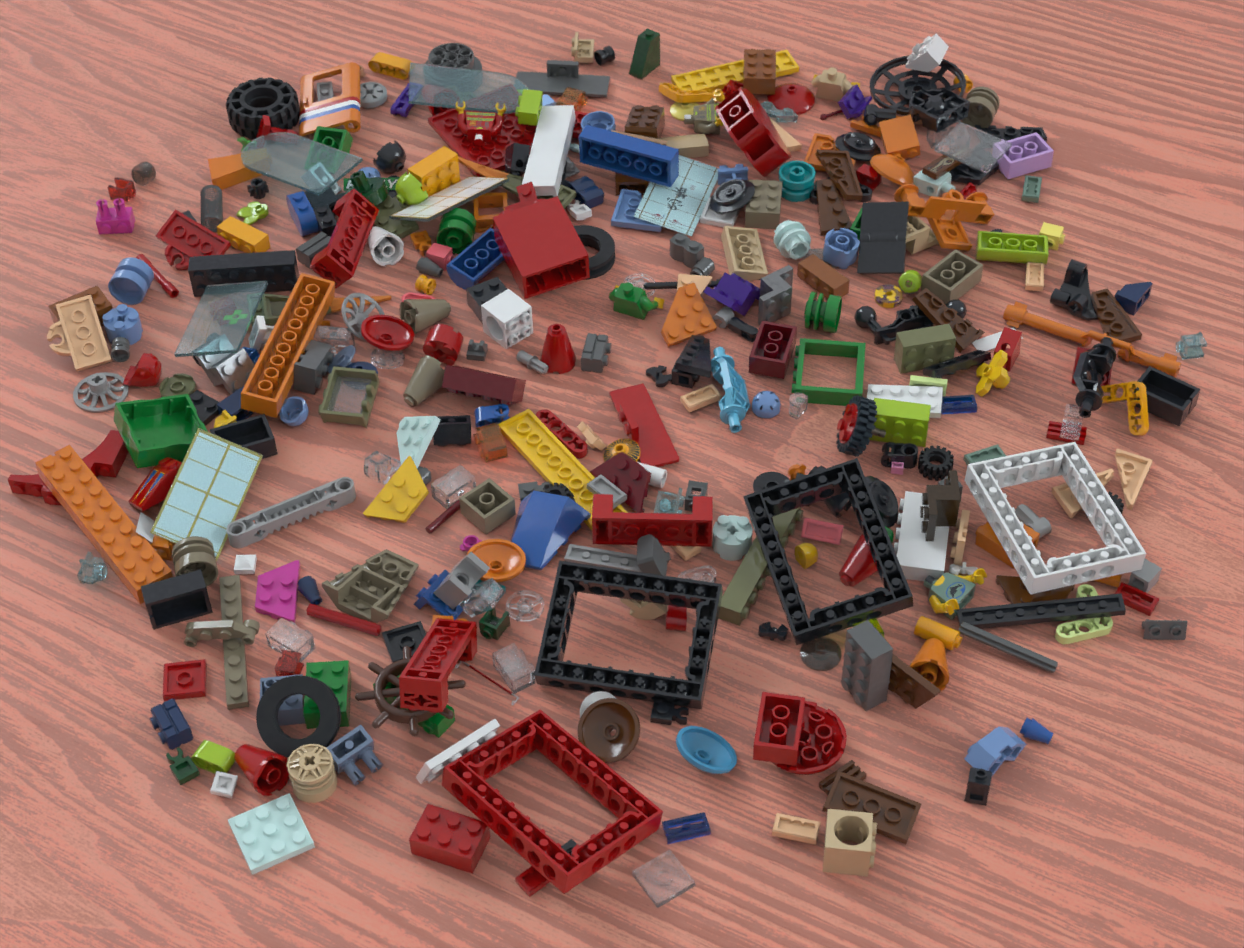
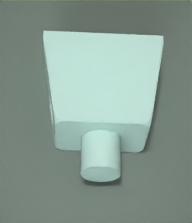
M921 170L913 178L914 185L918 187V192L928 196L939 197L951 189L955 190V186L951 185L952 175L949 172L934 180L923 174Z

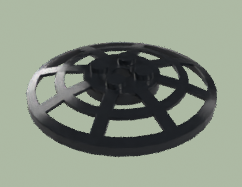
M908 56L895 58L881 65L873 73L870 80V93L874 101L882 108L896 109V114L904 116L909 115V108L903 106L909 104L912 94L921 89H947L953 91L961 88L959 97H963L966 90V79L963 72L955 64L945 59H942L939 65L941 69L937 73L911 69V71L902 72L894 76L888 70L905 65L908 61ZM949 70L957 76L960 83L950 86V83L942 75ZM884 75L889 79L884 90L875 89L876 82L880 76ZM918 75L929 76V77H932V78H931V79H928V78H924V77H919ZM907 76H912V78H908L903 82L899 80ZM939 80L945 87L937 89L935 83ZM893 83L899 86L898 92L889 91ZM876 94L885 95L891 106L882 102ZM890 96L899 97L902 101L895 103Z

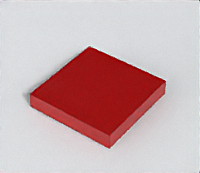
M206 659L164 664L163 700L206 697Z

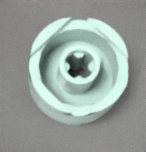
M721 515L718 517L713 526L712 547L714 552L720 554L722 559L736 561L742 559V556L747 554L752 545L753 532L749 519L745 516Z

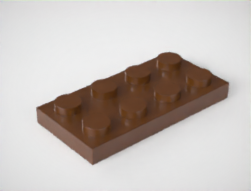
M838 771L822 811L827 813L828 809L873 813V822L877 823L876 833L907 844L921 803Z

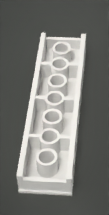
M574 105L542 106L522 182L523 185L532 181L537 196H558L576 121Z

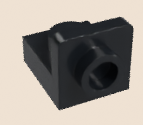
M970 768L964 801L986 806L992 778L991 771Z

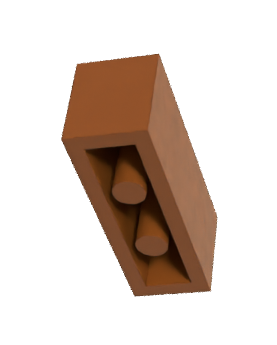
M814 254L798 262L797 276L813 289L823 293L824 297L828 298L830 295L843 297L849 293L850 280Z

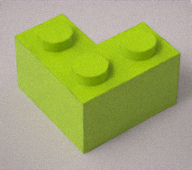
M523 89L522 95H519V107H516L515 116L518 117V124L537 126L543 106V91Z

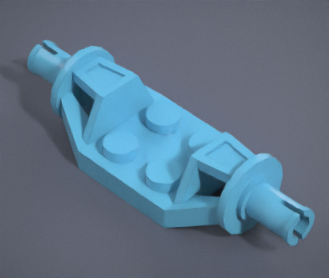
M717 347L713 351L715 357L711 359V371L713 377L720 385L723 384L722 386L725 391V395L718 402L721 410L720 419L725 424H729V429L732 433H737L741 431L742 426L740 422L745 418L746 412L750 408L745 380L734 369V359L730 355L725 354L723 347Z

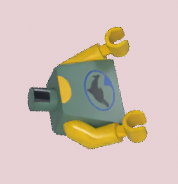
M980 568L967 576L953 575L947 572L938 580L929 575L925 579L923 586L930 589L928 601L934 612L938 614L943 613L950 620H953L957 616V610L963 609L973 599L976 583L982 585L984 583L983 578H987V574L983 568Z

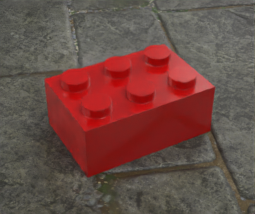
M762 692L753 746V760L797 765L805 697Z
M427 804L409 838L411 854L473 874L491 838L490 828L481 820Z

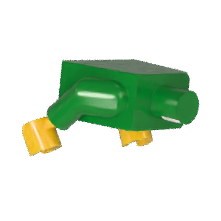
M629 282L621 283L620 286L616 285L614 290L609 293V299L614 301L613 310L615 312L645 320L649 311L657 308L663 309L665 300L654 297V301H650L645 290L635 287Z

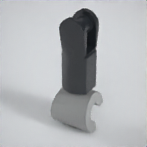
M724 306L712 317L715 320L720 319L722 321L719 324L720 328H725L728 325L729 329L741 335L747 341H755L758 329L734 317V313L729 307Z

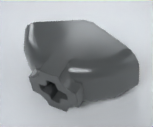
M648 534L640 537L637 542V563L641 572L666 576L667 564L671 560L669 552L664 551L658 539L653 535Z

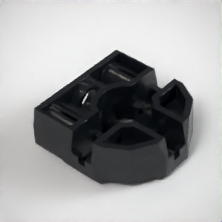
M921 89L911 96L909 115H911L913 122L922 119L923 127L938 133L967 117L970 101L959 97L956 93L947 89Z

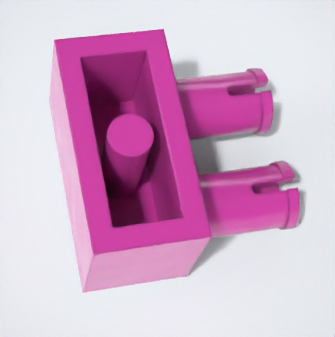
M118 198L113 201L115 208H108V203L105 199H103L104 204H102V199L96 202L98 207L96 225L99 234L133 233L135 224L132 207H125V202L122 198H120L121 203H119Z

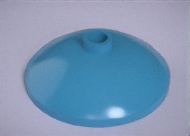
M687 726L682 728L676 736V745L682 757L693 767L710 774H724L732 771L737 763V756L732 746L723 737L709 729Z

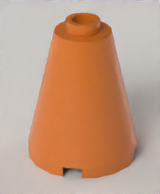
M930 638L924 642L911 662L910 667L943 691L949 682L945 647L939 639Z

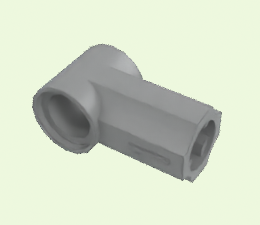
M1024 504L1017 506L1015 509V514L1019 521L1040 533L1039 538L1051 533V524L1045 517L1039 518Z

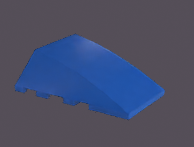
M533 491L521 500L510 542L517 544L524 551L526 556L525 567L542 570L558 553L557 549L569 541L568 537L573 532H577L581 528L580 524L584 520H588L591 514L567 496Z

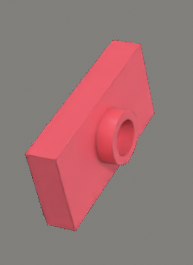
M804 518L801 537L840 545L844 525Z

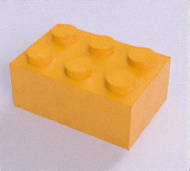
M443 146L408 168V174H412L423 185L421 189L423 192L426 190L429 197L460 181L458 154Z

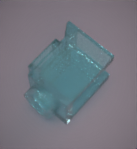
M1202 332L1181 336L1180 341L1176 342V350L1180 353L1182 359L1204 357L1201 347H1207V342Z

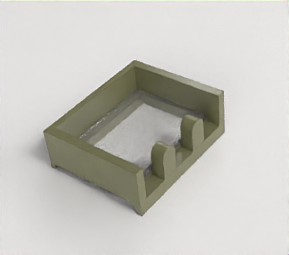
M333 366L332 372L328 375L327 389H324L323 402L319 405L318 409L323 422L355 424L367 428L380 383L376 370Z

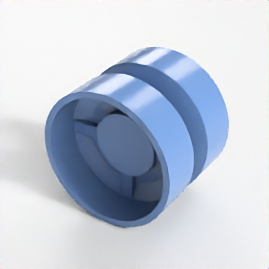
M131 257L122 259L108 284L111 295L124 304H139L144 299L154 279L153 270L140 259Z

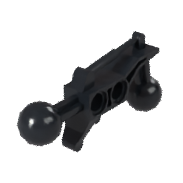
M953 299L946 304V307L956 310L958 312L957 315L962 319L965 317L967 309L962 301ZM917 305L897 311L896 320L893 324L881 327L877 323L876 312L869 306L860 307L854 315L858 326L869 328L875 335V345L882 343L889 345L890 342L896 340L897 332L933 326V322Z

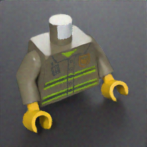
M717 89L714 92L715 98H711L706 104L694 106V115H684V124H694L695 133L720 135V126H724L717 114L715 107L719 105L718 101L722 102L725 99L721 89Z

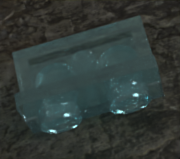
M679 488L678 494L658 490L654 513L682 514V510L678 509L683 507L684 504L683 488Z

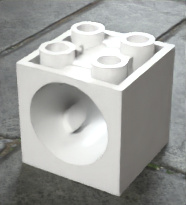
M510 289L481 305L483 332L503 348L508 349L533 333L532 306Z

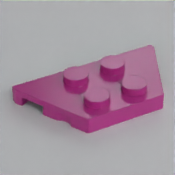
M299 560L258 576L255 610L257 613L269 615L277 620L282 618L288 620L289 624L295 625L298 597L297 583L300 574Z

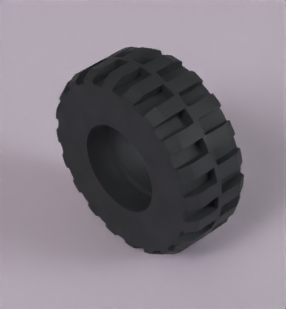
M268 77L248 80L234 88L227 98L226 109L230 126L240 136L247 137L248 139H256L263 115L269 116L271 127L292 130L299 120L300 107L298 95L290 84L280 79Z

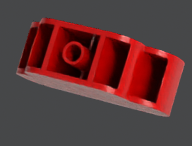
M740 87L715 107L717 114L733 141L763 177L768 176L792 157L766 111L747 88Z

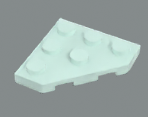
M436 416L404 417L400 421L396 434L401 465L408 456H411L418 468L441 419Z

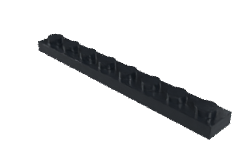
M1121 593L965 608L957 610L959 627L962 622H966L977 628L984 629L1125 615L1126 609Z

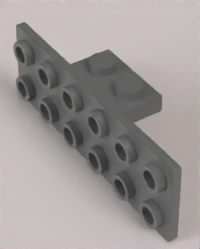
M547 60V73L518 71L513 88L516 91H523V89L543 91V94L602 98L607 97L610 76L580 75L578 61Z

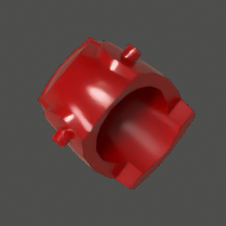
M143 353L136 366H130L122 385L139 387L157 385L161 377L162 363L153 354Z

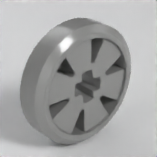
M377 82L360 84L361 107L375 108L382 105L387 100L386 87Z

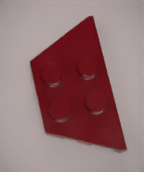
M622 451L590 471L595 478L601 474L627 494V500L624 501L637 513H644L645 509L642 507L644 497H647L651 472Z

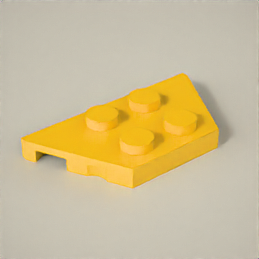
M411 456L407 457L363 512L364 516L406 523L429 494Z

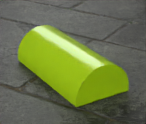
M978 231L976 260L1047 264L1049 255L1048 236Z

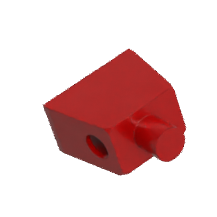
M1004 327L994 350V355L1000 350L1007 353V362L1003 368L1009 372L1020 354L1022 332Z

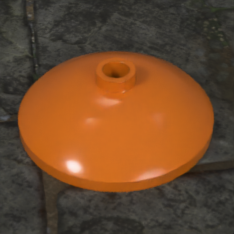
M878 154L871 158V166L886 179L899 185L914 184L913 178L915 174L901 156Z
M503 539L481 541L472 546L467 554L472 552L490 567L487 573L480 578V580L499 583L511 580L524 570L526 564L524 551L517 544Z

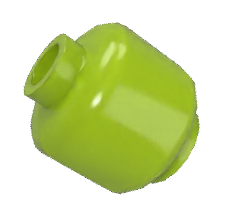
M915 270L905 271L899 278V288L906 294L916 293L922 284L920 273Z

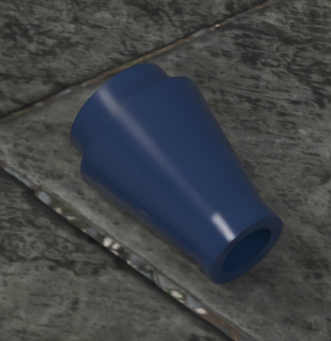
M311 576L301 578L297 583L298 591L310 604L319 605L322 602L316 580Z

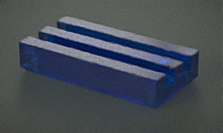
M974 395L942 397L941 414L977 412L978 407Z
M705 812L662 822L667 844L711 835V829ZM703 821V822L697 823V824H692V825L690 824V823H695V822ZM681 825H682V827L675 828V829H670V830H669V828L677 827V826H681Z

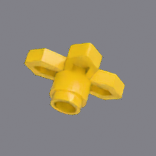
M1000 350L993 356L989 365L983 363L976 369V376L980 378L976 385V394L981 397L989 392L992 385L996 388L1004 389L1010 382V376H1008L1007 370L1003 368L1007 362V353L1003 350Z

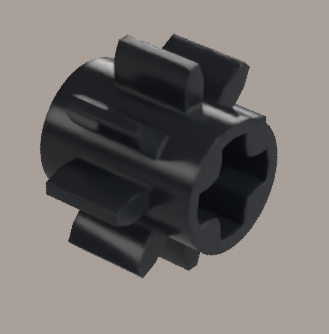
M260 178L253 179L251 185H247L250 196H253L255 199H262L266 195L265 192H269L266 181Z

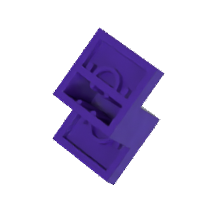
M725 272L718 285L713 289L707 286L704 293L745 316L754 300H759L760 288L733 272L731 275Z

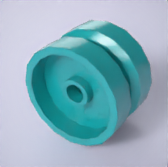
M804 161L784 163L780 167L778 174L779 181H782V198L792 202H802L810 199V192L815 188L816 172L814 167Z

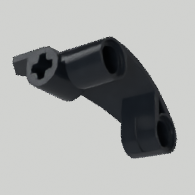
M1072 259L1067 267L1064 282L1060 289H1054L1050 303L1068 309L1070 314L1089 321L1097 320L1098 316L1091 300L1087 264Z

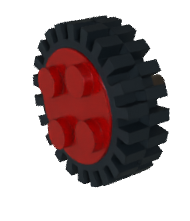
M858 395L853 396L849 400V404L846 405V409L842 413L843 418L839 420L837 425L839 433H837L836 438L838 439L836 444H838L837 449H839V452L858 457L866 450V445L870 442L869 437L872 438V435L885 437L886 431L874 426L877 420L875 417L877 415V405H875L876 402L874 400Z

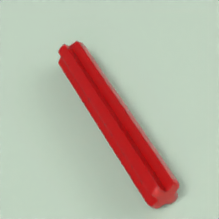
M309 604L306 609L307 615L374 636H379L382 630L380 624L315 604Z

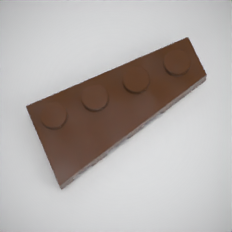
M1108 288L1092 292L1091 300L1103 333L1127 343L1141 340L1142 333Z

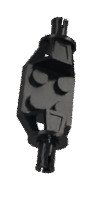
M1109 337L1102 338L1101 343L1080 354L1073 375L1079 390L1075 401L1080 407L1079 414L1083 418L1090 417L1091 411L1098 410L1102 405L1104 392L1100 384L1104 374L1112 369V364L1117 355L1112 347L1113 341Z

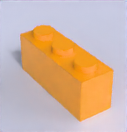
M232 216L217 226L218 235L229 241L235 249L245 253L266 252L271 248L268 234Z

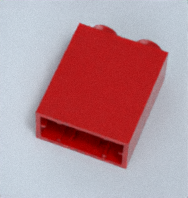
M558 196L547 200L538 199L531 205L516 210L507 209L499 215L492 217L495 241L524 299L590 278L589 255Z

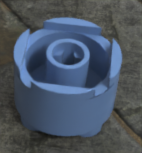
M840 228L839 231L830 230L825 236L823 261L840 269H847L857 259L860 243L857 234L846 228Z
M120 304L117 308L103 315V324L110 343L117 337L128 339L130 345L141 339L143 329L139 313L135 309L127 307L126 304Z

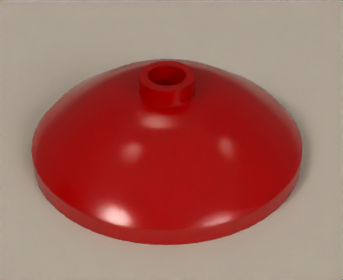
M786 83L776 86L775 94H768L767 102L771 109L780 114L800 115L813 108L815 96L810 89L803 85Z
M373 315L366 318L361 324L363 338L370 345L384 351H401L411 346L414 341V331L410 325L393 316Z

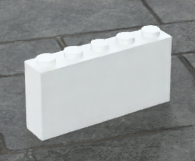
M905 491V498L900 499L899 510H903V513H898L897 524L901 525V528H896L895 539H899V543L894 542L895 553L906 579L925 581L930 575L938 580L944 574L949 526H936L934 541H926L925 533L921 532V522L924 521L923 518H920V506H924L922 505V493Z

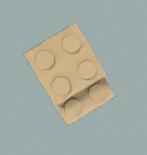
M908 216L906 249L911 254L939 244L934 232L919 217Z

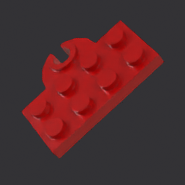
M176 209L155 235L158 240L168 245L164 255L170 266L174 265L175 259L182 258V261L175 266L176 270L179 271L188 270L189 257L224 255L231 246L229 241Z

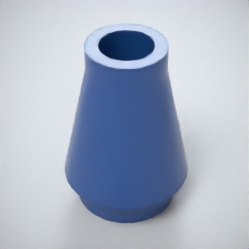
M1026 718L1019 732L1025 738L1049 744L1054 734L1034 718L1032 720Z

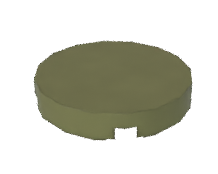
M177 373L173 374V377L165 378L160 383L159 390L161 397L188 394L190 396L197 390V387L190 375Z

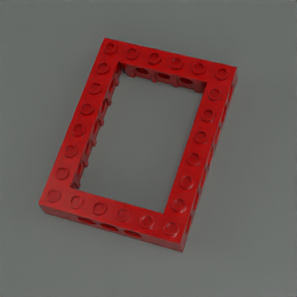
M541 709L444 766L442 786L563 894L659 830L663 811ZM537 749L619 820L613 824H607L604 830L596 835L592 834L590 839L580 846L578 844L574 846L571 855H569L561 848L562 845L559 842H554L545 834L546 831L544 829L538 828L530 821L528 815L522 814L514 807L515 804L506 800L497 788L494 789L485 780Z

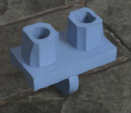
M737 164L735 168L720 165L718 169V185L733 179L748 180V167H744L743 164Z

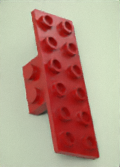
M638 384L610 391L609 396L618 413L619 421L623 424L625 434L640 447V463L660 467L679 462V456L645 385Z

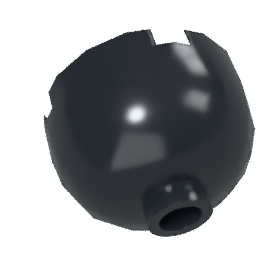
M394 141V144L389 142L377 152L378 158L373 159V164L384 173L400 172L404 168L406 153L397 141Z

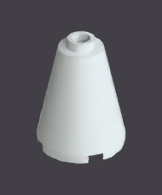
M377 226L372 227L368 243L373 260L381 266L396 264L404 255L403 241L399 236Z

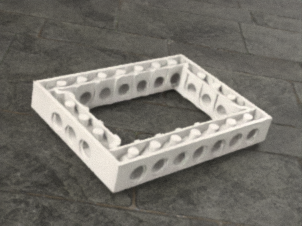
M1076 442L968 464L965 482L1030 594L1142 569L1146 556L1145 550ZM1062 475L1106 547L1096 550L1089 549L1087 552L1078 554L1071 553L1069 556L1060 558L1052 557L1047 561V565H1045L1040 556V551H1037L1032 543V537L1028 536L1023 527V522L1019 521L1014 507H1011L1006 499V493L1003 494L1000 488Z

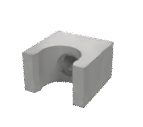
M470 552L453 567L434 594L451 609H454L472 592L471 588L487 573L490 567Z

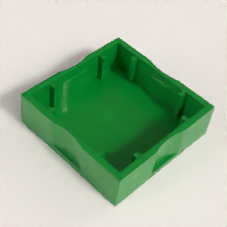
M188 394L166 396L152 400L115 403L114 422L137 468L156 466L160 460L167 457L183 462L197 430L209 434L204 423L199 419L197 410Z

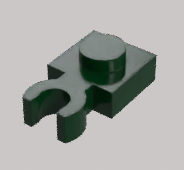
M178 747L176 748L178 752L176 757L170 756L169 753L166 754L169 764H171L169 766L171 772L181 786L199 776L200 773L189 756L184 758L182 749Z

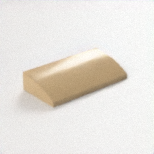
M705 134L660 138V140L668 141L665 146L679 149V158L681 159L709 156V144Z
M724 226L721 239L729 274L731 275L733 272L747 281L758 280L767 276L768 272L757 229Z

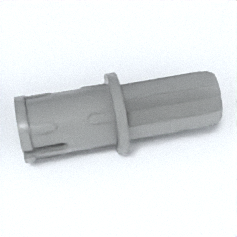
M524 350L518 352L517 360L527 365L529 369H534L541 374L547 373L548 365L538 360L537 356H532Z

